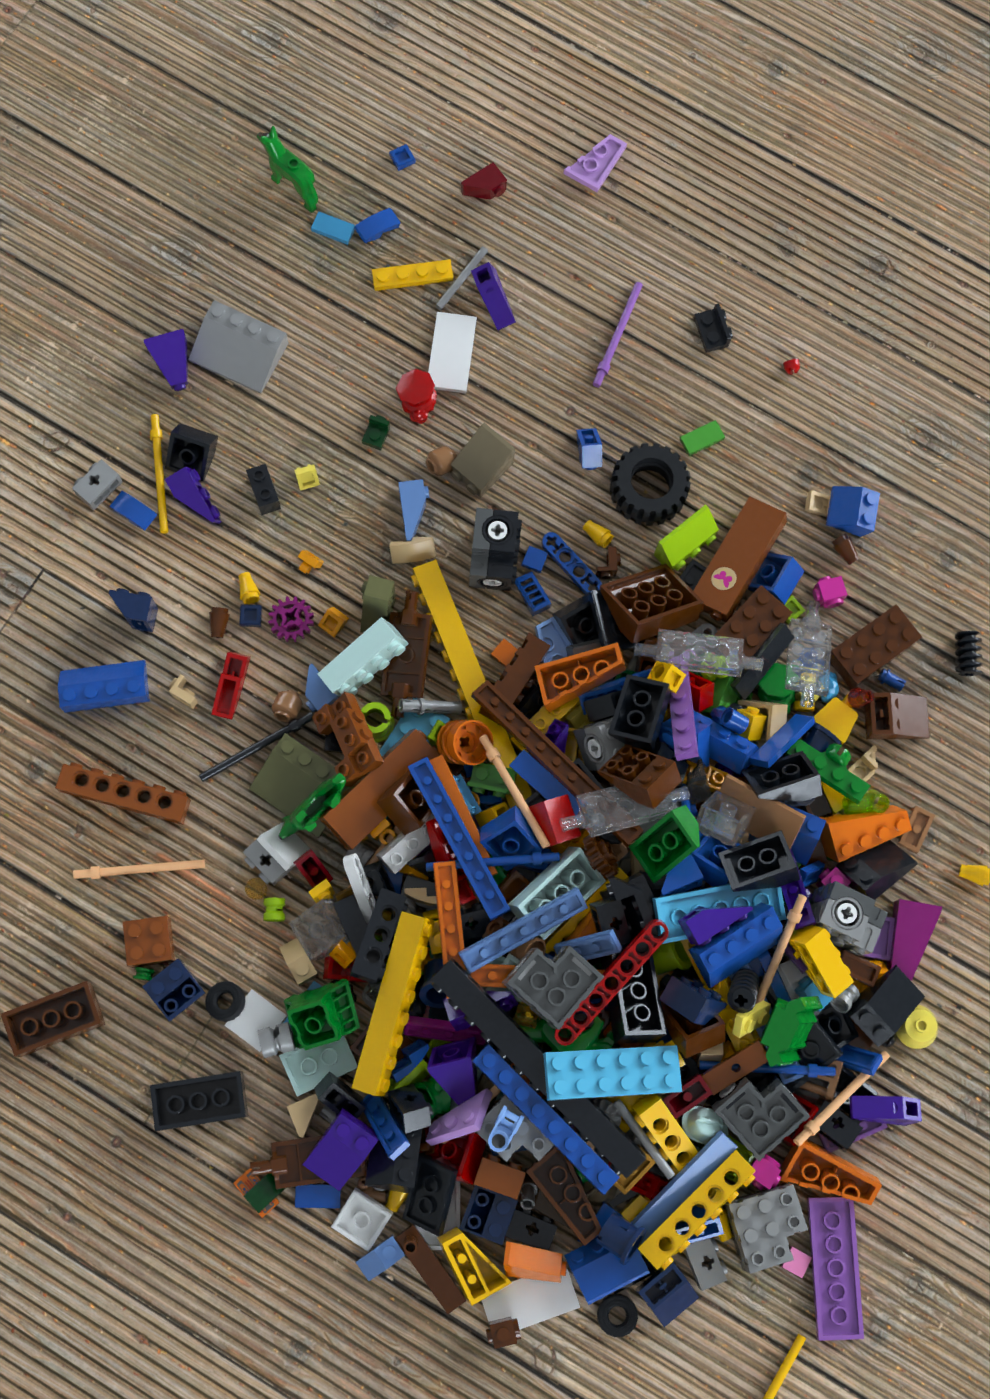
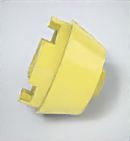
M918 1005L896 1032V1035L904 1045L910 1048H925L932 1044L937 1036L938 1023L936 1017L928 1008Z

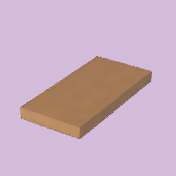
M730 774L725 777L710 811L757 838L782 830L789 850H791L806 818V815L778 800L758 799L750 785Z

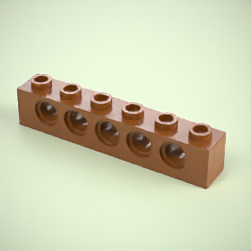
M73 762L70 765H62L55 787L61 793L184 825L191 802L185 792L174 790L173 793L165 791V787L153 784V787L145 785L144 781L133 779L132 782L124 780V776L112 773L111 776L104 775V771L96 768H91V771L83 769V765ZM81 777H87L88 779L84 786H78V781ZM107 782V790L100 792L99 785ZM129 788L127 796H119L121 789ZM149 793L150 799L145 803H141V795ZM164 799L171 800V804L167 808H161L160 806Z

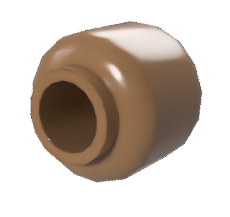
M441 446L428 453L426 466L430 473L443 476L453 470L451 463L457 455L454 450H450L447 446Z
M293 690L281 691L277 694L271 709L277 720L289 722L297 718L303 703L297 692Z

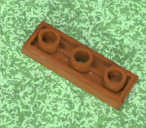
M759 1039L700 1075L713 1095L768 1062L765 1056L766 1050ZM733 1064H739L737 1069H732Z

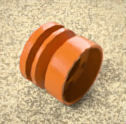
M449 721L441 727L437 734L436 744L440 755L443 754L446 761L450 764H481L488 758L479 738L487 735L493 745L492 732L481 721Z

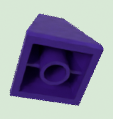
M180 329L144 339L143 341L148 353L174 391L186 389V385H188L187 339L184 330Z
M475 1037L433 1047L427 1067L429 1074L458 1106L478 1094L477 1067L472 1062L477 1056Z

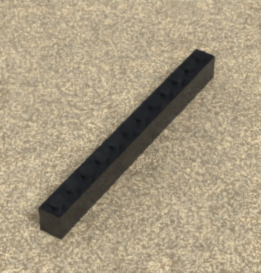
M451 957L432 976L431 980L433 981L432 986L440 994L444 992L450 998L448 1000L449 1004L455 1010L460 1008L465 1014L464 1019L472 1027L476 1025L482 1031L480 1035L488 1043L493 1042L498 1047L496 1049L498 1054L505 1060L509 1058L514 1063L513 1069L520 1076L525 1075L530 1080L529 1085L537 1093L541 1091L547 1097L543 1058L545 1051ZM591 1098L553 1101L545 1099L551 1108L555 1109L557 1107L563 1113L561 1117L569 1126L573 1124L579 1130L577 1132L578 1135L586 1143L590 1141L595 1146L594 1151L600 1158L604 1159L606 1157L612 1163L610 1167L617 1175L623 1174L628 1178L646 1160L645 1153Z

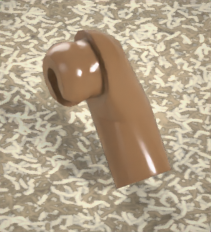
M366 1177L358 1180L357 1188L379 1203L386 1202L387 1192L376 1191L373 1187L364 1186Z

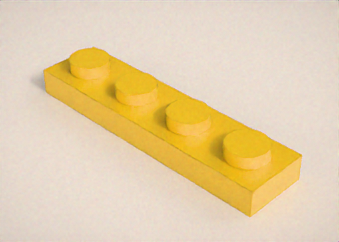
M451 259L372 269L374 290L379 291L453 281Z

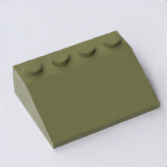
M285 733L270 753L249 790L286 816H289L322 782L336 775V771L330 763ZM344 786L341 795L350 787ZM318 819L315 822L317 826L311 833L319 838L326 829V826Z

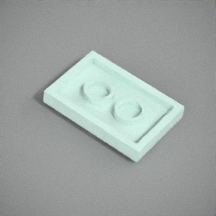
M342 1036L338 1041L305 1050L304 1048L299 1049L296 1047L293 1051L279 1055L297 1097L315 1089L329 1071L338 1078L358 1067L345 1036Z

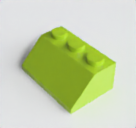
M705 504L658 542L654 556L662 565L667 564L672 570L678 571L686 564L685 560L689 557L695 558L702 551L700 548L705 544L707 546L711 545L717 539L716 535L719 529L709 507Z

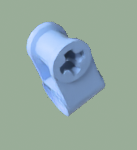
M504 1105L488 1136L489 1148L495 1152L504 1151L518 1131L524 1116L514 1114L507 1110V1106ZM505 1117L508 1118V1119H510V1120H512V1121L514 1122V1124H513L512 1122L506 1120ZM496 1134L502 1135L505 1139V1143L501 1148H495L492 1145V1138Z

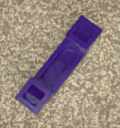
M791 849L790 852H791L792 857H793V859H794V862H795V864H796V866H797V863H796V860H795L793 851H792V849ZM798 866L797 870L800 880L781 886L788 911L793 909L799 894L807 897L801 911V920L799 923H796L794 930L816 924Z

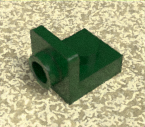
M370 415L369 425L362 439V444L381 451L390 430L389 421L379 415L376 417Z

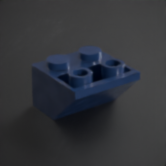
M117 588L116 591L109 590L110 597L132 629L147 632L154 631L158 607L150 594L145 592L133 594L121 588Z
M179 958L142 986L169 1022L205 994L196 978Z
M684 975L681 978L672 976L659 999L691 1022L705 1025L727 1006V1003L721 1000V994L712 989L706 990L703 982L696 978L691 980Z
M475 1185L459 1229L502 1245L518 1200Z
M674 1262L665 1270L661 1267L635 1289L663 1327L667 1326L699 1298Z

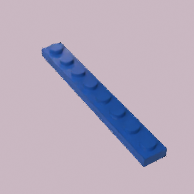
M428 757L408 766L414 781L490 921L511 911Z
M487 1044L472 1060L475 1066L602 1195H605L620 1177Z

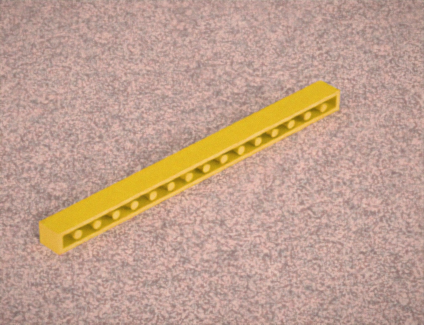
M437 560L414 567L413 575L410 576L413 586L419 588L421 594L418 597L421 605H426L428 610L426 614L433 616L432 624L436 630L433 634L437 644L441 643L443 647L441 654L444 662H449L451 667L449 670L450 677L453 682L456 681L459 688L456 689L460 701L464 700L467 708H464L468 720L481 721L488 726L493 736V747L497 748L500 752V759L505 767L511 768L509 765L517 756L507 731L502 726L480 714L481 705L471 697L472 693L486 680ZM517 774L515 784L524 800L532 795L528 783ZM506 794L504 800L508 809L515 805L518 806L514 798Z

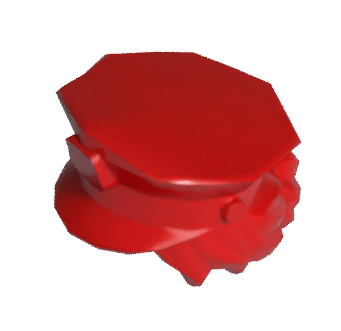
M413 369L403 374L395 389L400 401H402L404 412L410 415V420L423 424L427 421L428 413L434 410L437 394L430 373L419 369Z

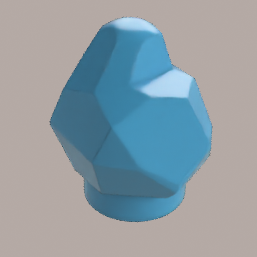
M823 672L817 680L818 685L814 688L821 694L822 702H830L840 692L837 675L833 672Z

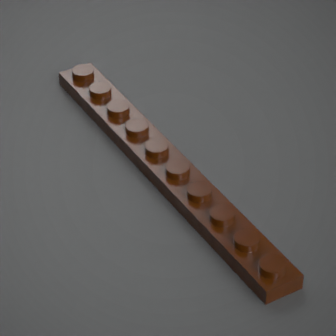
M486 680L472 693L471 697L627 848L643 833L644 830L493 684Z

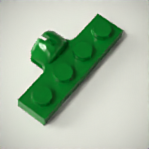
M798 739L790 747L785 756L803 751L820 774L821 781L857 805L871 786L847 770L846 766L851 760V754L845 748L839 756L837 752L842 746L840 744H830L823 753L801 739Z

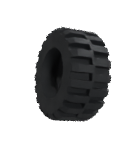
M643 443L640 448L637 446L630 448L629 453L625 451L621 455L620 460L616 462L611 477V499L613 503H617L616 509L619 513L623 511L626 519H635V523L639 525L641 522H646V526H653L654 522L660 525L666 519L669 521L673 519L675 514L681 511L690 490V472L686 471L687 464L685 461L679 460L680 455L677 452L671 453V448L667 446L661 448L659 447L660 444L654 443L653 446ZM645 470L657 472L667 481L669 491L661 498H645L639 495L632 487V476Z

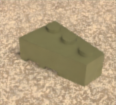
M369 575L368 581L364 580L361 593H363V607L360 632L362 633L381 617L389 622L390 612L393 611L396 601L394 581Z

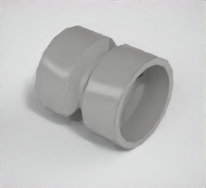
M289 1022L278 1024L275 1029L267 1027L258 1030L259 1043L264 1058L276 1056L278 1051L286 1053L295 1050Z

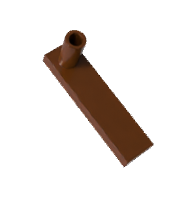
M415 1224L410 1225L395 1237L397 1243L447 1314L466 1302V1297Z

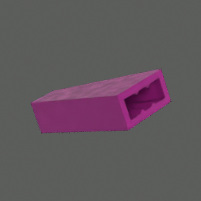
M903 899L894 901L892 918H895L891 958L886 964L888 970L897 965L912 981L942 912V906Z

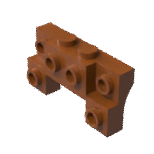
M344 692L332 705L324 704L312 716L319 734L329 735L333 731L345 758L334 769L336 774L341 773L345 777V786L352 787L360 778L379 768L384 763L373 738V733L366 723L365 716L354 694Z

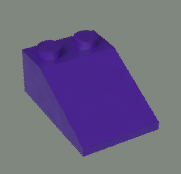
M342 1108L302 1165L340 1191L378 1141V1137L373 1129Z

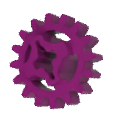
M288 596L286 597V602H282L279 599V606L272 605L274 612H269L268 614L272 619L268 621L269 626H273L271 629L272 633L278 632L277 638L281 639L284 636L286 642L290 638L297 642L298 636L305 639L304 632L311 633L308 626H314V622L310 620L314 618V614L310 612L311 606H305L304 599L299 603L296 596L293 601H290ZM302 612L305 614V622L300 619ZM278 616L283 620L280 627L277 622ZM289 617L292 619L293 617H295V621L290 620L288 622L287 618Z

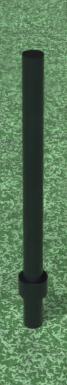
M309 712L297 720L294 718L288 722V725L199 774V777L204 782L281 739L285 733H296L301 730L302 726L313 721V713Z

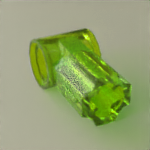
M874 789L868 790L858 805L845 796L842 799V807L847 815L873 811L883 813L890 804L889 798ZM879 797L878 803L874 805L875 799Z

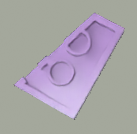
M610 134L594 146L589 153L577 159V162L571 167L568 166L564 169L563 174L598 192L626 149L627 143Z
M486 1088L432 1122L425 1141L433 1146L479 1131L493 1093Z

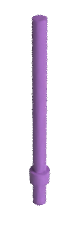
M635 282L604 358L598 364L597 374L593 381V386L597 388L601 386L604 376L609 372L611 367L609 364L643 286L640 282Z

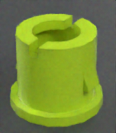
M379 702L366 704L361 709L365 718L370 713L377 712L383 714L384 719L387 720V723L383 722L377 727L368 725L373 733L375 742L379 743L387 740L395 726L394 718L390 715L391 712L385 705Z
M681 941L661 944L653 953L657 975L676 969L686 970L692 965Z

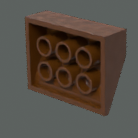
M667 564L600 585L599 588L619 630L632 644L698 621L704 603Z

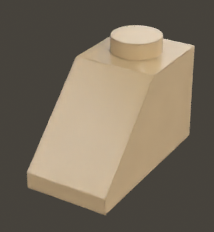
M299 937L279 947L299 986L319 976Z

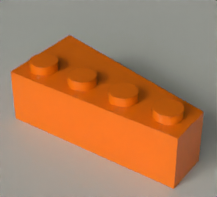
M617 642L536 665L535 670L544 706L548 713L624 672L626 667Z
M895 805L871 808L867 811H853L849 814L819 817L826 820L820 836L825 855L838 863L912 830L907 810Z
M808 1139L800 1147L797 1145L792 1146L780 1167V1170H782L779 1174L781 1176L780 1181L795 1183L805 1188L810 1187L827 1194L832 1193L842 1196V1198L872 1205L882 1187L876 1176Z

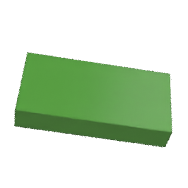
M714 420L681 436L679 440L688 456H691L724 440L725 435L717 421Z

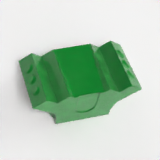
M341 979L335 984L329 983L320 988L306 990L299 995L293 994L284 1000L295 1047L299 1049L304 1048L308 1050L338 1041L342 1036L360 1028L349 982L346 979Z
M818 996L799 997L789 1002L779 997L777 998L760 1041L761 1044L769 1047L765 1056L770 1067L790 1065L801 1060L797 1050L807 1047L806 1039L813 1023L817 1022L814 1011L823 1008Z

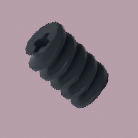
M962 631L955 634V639L957 640L955 643L957 648L955 651L957 656L955 663L958 664L955 670L960 676L983 674V671L976 670L977 667L983 666L981 662L976 661V659L982 658L981 654L976 653V651L982 650L981 646L976 645V643L982 642L981 638L976 637V635L980 634L977 631Z
M741 969L732 978L727 1001L729 1006L736 1012L747 1013L753 1010L755 1006L760 979L754 971Z

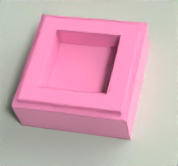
M790 1246L789 1250L792 1252L794 1260L783 1263L781 1267L803 1278L812 1257Z

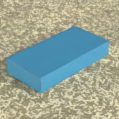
M318 211L311 226V231L348 245L354 233L355 225Z

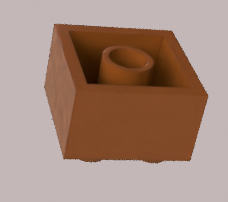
M160 916L123 922L126 963L128 967L135 968L175 961L170 917Z
M487 1154L486 1158L482 1157L473 1184L517 1200L526 1172L522 1171L523 1166L510 1161L508 1165L500 1163L501 1158Z

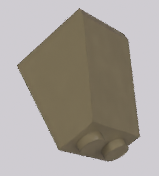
M484 422L451 463L453 469L451 475L456 481H462L470 493L473 495L477 494L481 498L513 465L515 448Z

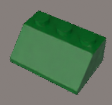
M684 805L671 810L629 846L653 883L659 881L700 847L699 823L688 807Z

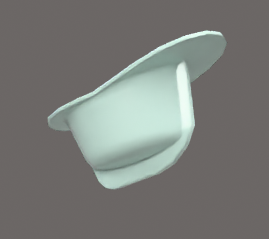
M694 1106L682 1116V1128L685 1134L695 1142L706 1145L720 1130L728 1136V1126L711 1108Z

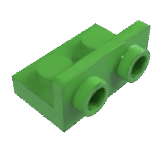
M481 763L473 766L471 780L467 782V786L472 787V792L484 794L485 790L492 791V796L505 798L506 794L511 795L494 765ZM506 768L515 783L517 773L511 768Z

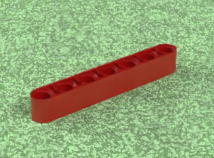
M651 920L602 974L604 978L600 983L596 984L595 989L579 1004L578 1009L570 1018H567L561 1029L568 1028L571 1031V1035L567 1038H562L558 1034L560 1030L555 1029V1039L559 1044L566 1046L573 1043L666 940L669 931L662 920ZM656 925L664 928L660 936L651 934L652 928ZM641 942L648 944L647 951L645 953H638L636 951L637 944ZM623 960H631L633 962L632 968L629 970L621 969L620 964ZM608 977H615L618 980L614 987L605 985V980ZM593 994H599L602 1000L598 1004H593L589 1001V998ZM583 1011L587 1014V1017L583 1021H577L574 1018L576 1012Z

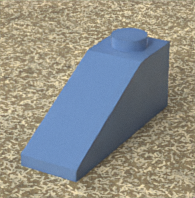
M423 479L398 482L406 541H412V538L415 537L426 507V498H429L428 486H424Z

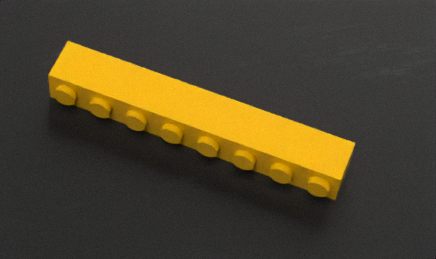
M401 912L352 1084L353 1089L373 1096H385V1093L390 1088L389 1079L392 1070L396 1066V1054L403 1041V1029L409 1020V1008L415 999L414 990L416 983L421 977V966L427 956L429 938L434 931V920Z

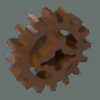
M591 833L583 838L582 842L586 849L584 854L590 862V866L594 870L597 869L598 872H601L602 876L605 875L607 879L608 876L617 875L619 869L616 861H618V858L614 854L611 845L608 842H604L603 839L601 840L595 833Z

